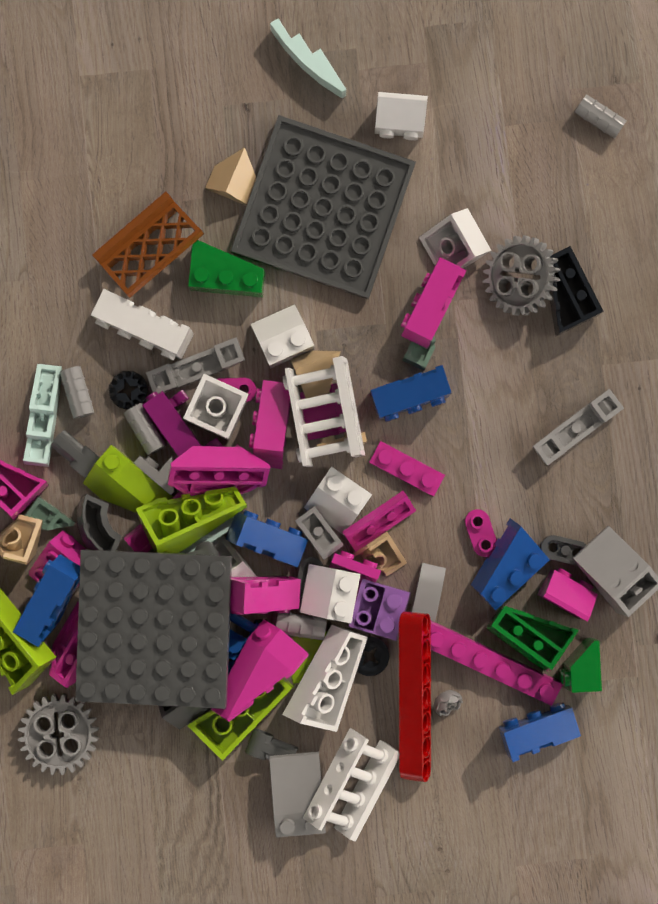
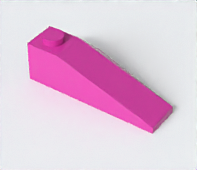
M263 619L247 639L228 675L226 709L211 708V710L230 722L253 705L254 699L263 692L269 693L274 689L273 685L282 678L288 679L292 676L309 654L281 629Z

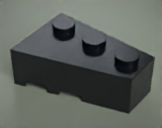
M571 246L550 256V258L558 259L553 267L560 269L559 272L554 273V277L559 278L560 281L553 282V286L558 290L549 292L553 298L550 300L555 337L604 312Z

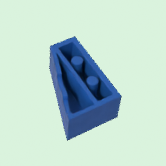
M443 365L435 367L436 369L425 373L420 372L412 377L397 380L370 390L379 420L384 418L385 422L399 418L398 413L408 411V414L422 411L421 406L431 403L432 407L446 403L445 398H448L452 392Z
M244 510L243 514L238 513L234 516L226 540L237 546H243L296 567L299 566L308 543V539L301 537L302 531L289 527L288 531L280 529L281 523L268 518L266 523L257 520V514Z
M511 518L506 524L508 527L501 539L498 538L494 544L496 547L489 559L486 558L471 583L472 587L495 610L550 560L522 526Z
M61 554L54 561L49 560L42 570L44 576L34 587V594L28 601L21 618L13 630V633L37 647L42 644L60 623L80 582V565Z
M564 703L550 706V711L541 713L540 710L526 714L527 718L517 720V718L505 720L503 725L498 727L507 756L512 762L520 760L519 755L529 752L536 754L540 752L541 748L551 745L557 746L581 736L572 707L569 705L565 706Z

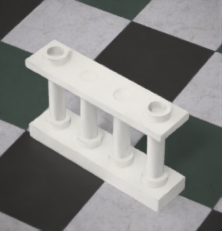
M343 356L332 358L334 365H331L328 369L296 375L294 369L285 368L286 375L283 376V384L285 389L289 390L299 444L296 454L299 463H302L304 467H312V458L343 451H347L352 457L365 456L348 361ZM329 378L337 380L338 389L334 393L300 399L298 385ZM335 402L341 404L343 413L340 414V417L305 424L302 409ZM341 426L343 429L346 428L347 438L344 441L313 448L309 447L308 433Z
M350 728L303 819L321 831L326 822L334 823V828L349 840L356 841L399 759V751L379 740L376 748L368 746L369 740ZM362 754L371 757L364 770L355 767ZM350 776L359 779L353 792L343 790ZM338 799L347 801L341 815L332 812Z

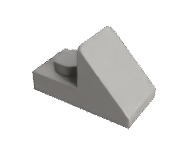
M139 456L134 464L170 495L173 496L176 493V488L169 486L167 482L170 464L174 461L173 457L160 470H157L159 464L148 456L145 459Z
M315 506L295 520L323 560L344 546Z

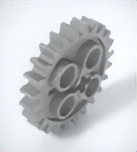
M523 235L522 239L519 236H514L513 241L505 239V246L497 245L498 253L490 252L494 259L493 261L486 260L490 269L483 270V273L488 274L489 278L483 280V283L490 285L485 292L493 293L489 300L497 301L496 308H503V312H512V315L519 316L521 312L522 315L527 316L529 315V310L534 313L538 312L537 305L545 308L544 299H553L549 292L558 290L553 286V282L560 281L559 278L554 277V273L559 272L560 269L553 267L558 259L550 258L554 251L546 249V243H539V239L534 237L530 239L529 236ZM514 257V265L510 268V259ZM536 259L537 266L532 270L531 264ZM512 272L518 274L525 273L529 275H540V279L534 280L528 278L503 276L502 273ZM510 281V283H511V288H510V290L507 292V291H506V285H507V283ZM530 284H533V292L529 295L528 287Z
M56 693L52 695L51 701L44 696L42 697L43 705L38 701L34 702L35 710L31 708L26 710L30 717L21 718V721L26 726L18 728V731L24 733V736L20 737L18 741L25 742L26 745L20 750H28L29 754L26 756V760L35 759L32 767L37 766L39 763L42 764L41 772H44L48 767L50 768L51 775H54L57 769H59L61 775H64L66 767L71 772H74L75 763L82 767L84 765L82 758L90 760L91 755L88 751L96 750V747L91 743L99 740V737L93 735L94 732L99 730V727L92 726V723L97 718H89L88 715L92 711L91 708L85 711L82 709L85 702H81L78 705L75 704L76 696L72 697L70 701H67V694L65 693L61 696L60 700H58ZM55 712H57L58 715H59V718H58V726H57L56 718H55V716H54V713H55ZM65 714L73 715L75 718L74 726L65 724ZM41 717L49 719L51 723L49 729H43L40 726ZM57 729L59 732L64 733V736L60 738L63 756L59 755V737L54 736V732ZM68 739L77 741L78 749L76 751H72L67 747ZM44 742H49L53 745L52 754H47L43 751L42 746Z

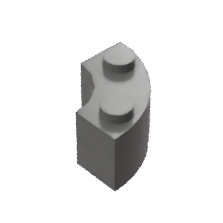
M85 494L80 499L77 508V526L82 541L89 550L116 551L122 536L115 532L109 524L107 516L109 504Z

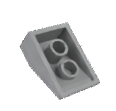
M319 752L269 756L276 838L326 833L325 825L321 831L303 819L322 782Z

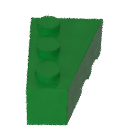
M197 240L192 244L188 284L191 291L263 298L265 271L263 268Z
M507 606L499 608L486 626L488 631L544 672L553 670L579 631L578 629L557 624V622L548 621Z

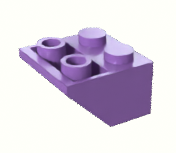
M362 579L354 606L352 622L349 623V627L395 641L398 640L400 615L403 611L407 610L411 592Z

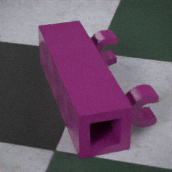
M183 390L170 399L163 391L159 394L155 391L145 398L146 403L143 404V407L178 457L192 446H202L176 410L178 406L189 400V397ZM217 438L205 445L223 447Z

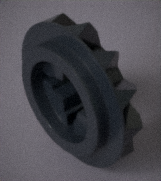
M122 371L114 376L109 384L111 400L122 409L128 410L135 405L143 404L148 394V386L145 379L134 371ZM125 381L130 387H138L131 391V400L126 393H118L125 389Z
M375 637L367 638L364 651L370 652L376 647L374 657L378 663L369 660L363 665L365 655L362 653L357 669L358 673L365 676H375L387 667L389 651L382 640Z

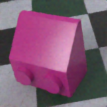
M561 568L558 571L551 569L537 595L573 616L588 622L598 595L592 591L594 587L583 580H580L579 583L571 579L572 574Z

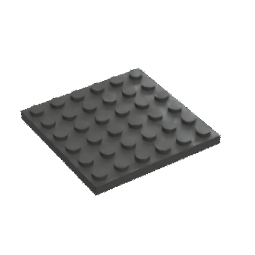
M278 115L231 253L369 300L416 161Z
M81 550L75 701L226 709L232 556Z

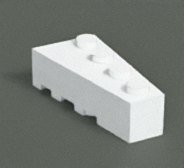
M103 289L91 314L94 319H97L95 324L107 330L110 326L118 329L117 334L128 340L131 337L140 340L139 345L149 350L156 347L162 350V356L174 361L175 357L182 360L194 335L190 327L183 324L180 327L178 323L166 316H156V313L140 305L137 307L132 301Z
M331 625L282 715L300 724L337 732L368 637Z

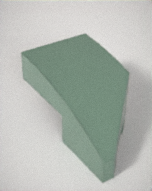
M433 337L428 349L411 341L402 361L424 371L435 349V338Z
M38 496L25 515L43 520L42 529L47 531L74 526L76 523L40 496Z

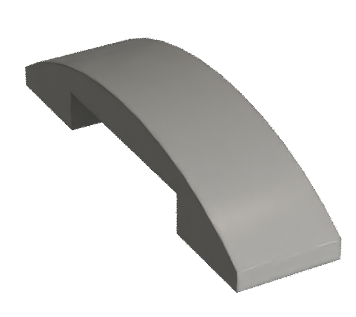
M235 337L173 364H166L148 371L146 375L153 392L156 391L159 394L163 391L165 393L199 381L203 374L212 376L245 361L238 339Z
M608 389L532 447L545 465L548 466L600 425L623 410L624 407L612 391Z
M422 563L411 612L427 613L430 616V620L435 622L446 568Z

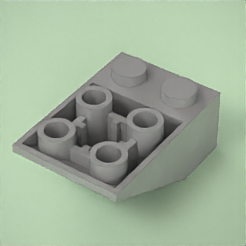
M610 526L603 529L572 558L617 614L629 617L658 590L657 574Z

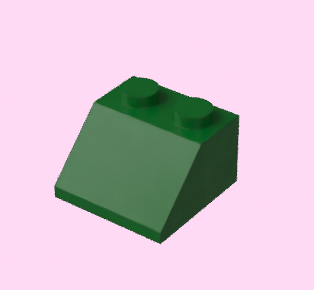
M591 637L585 638L563 662V669L559 671L560 683L564 684V688L572 693L602 691L599 640Z

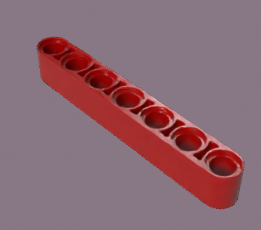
M403 611L399 619V772L402 779L427 782L431 773V620L427 613Z

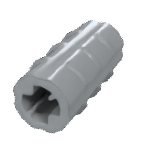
M587 94L574 112L614 139L627 121L619 116L618 113L613 112L607 106L602 105Z
M81 366L60 371L62 385L66 392L65 396H67L73 419L94 414L92 401L88 393L89 389H87Z
M142 403L124 412V416L148 456L166 446L161 434H159L155 427V423L152 422Z
M291 612L278 613L276 627L290 636L311 638V640H324L327 619L293 614Z

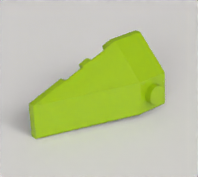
M110 445L97 460L83 482L99 498L137 513L136 508L158 498L167 497V500H170L174 497L113 445Z
M236 486L209 490L205 494L195 496L184 494L181 495L182 498L167 500V497L158 498L136 508V512L155 553H179L247 508V504Z

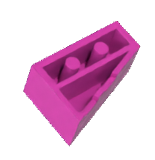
M441 257L439 258L432 274L427 273L421 284L424 287L422 294L417 293L411 304L414 307L412 314L407 313L401 324V327L404 328L402 337L428 349L467 270Z
M263 380L262 389L257 388L256 403H260L259 411H254L252 425L256 426L255 434H250L249 448H253V455L268 463L270 468L282 469L291 405L289 390L285 389L283 382Z
M0 460V508L10 518L15 520L48 487V483Z
M291 576L231 577V614H267L271 611L290 613L291 609H299L301 579Z

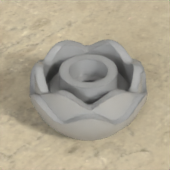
M453 690L441 693L434 702L435 712L439 716H448L452 710H458L461 703H463L461 695Z

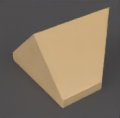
M245 147L214 166L205 189L247 206L256 181V175Z
M310 351L292 358L290 361L296 375L330 368L331 365H334L332 358L339 357L341 351ZM333 378L301 384L305 397L311 398L329 394Z
M19 514L18 518L0 533V556L3 559L27 565L37 553L43 520Z
M388 532L383 533L353 553L355 555L353 560L363 563V560L366 559L377 563V569L381 570L386 576L407 564Z

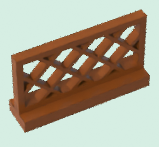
M165 191L93 253L92 256L126 295L131 298L203 236L204 233ZM176 212L179 214L178 223H167L172 215ZM182 228H192L194 230L187 238H181ZM156 229H161L159 239H149L150 234ZM166 229H176L175 238H165ZM164 244H174V248L169 254H162ZM142 245L140 255H130L136 246ZM148 245H158L157 254H146ZM145 260H155L154 267L150 270H144ZM119 261H123L122 271L111 270ZM129 261H139L138 270H128ZM127 276H137L136 282L127 288L125 286Z

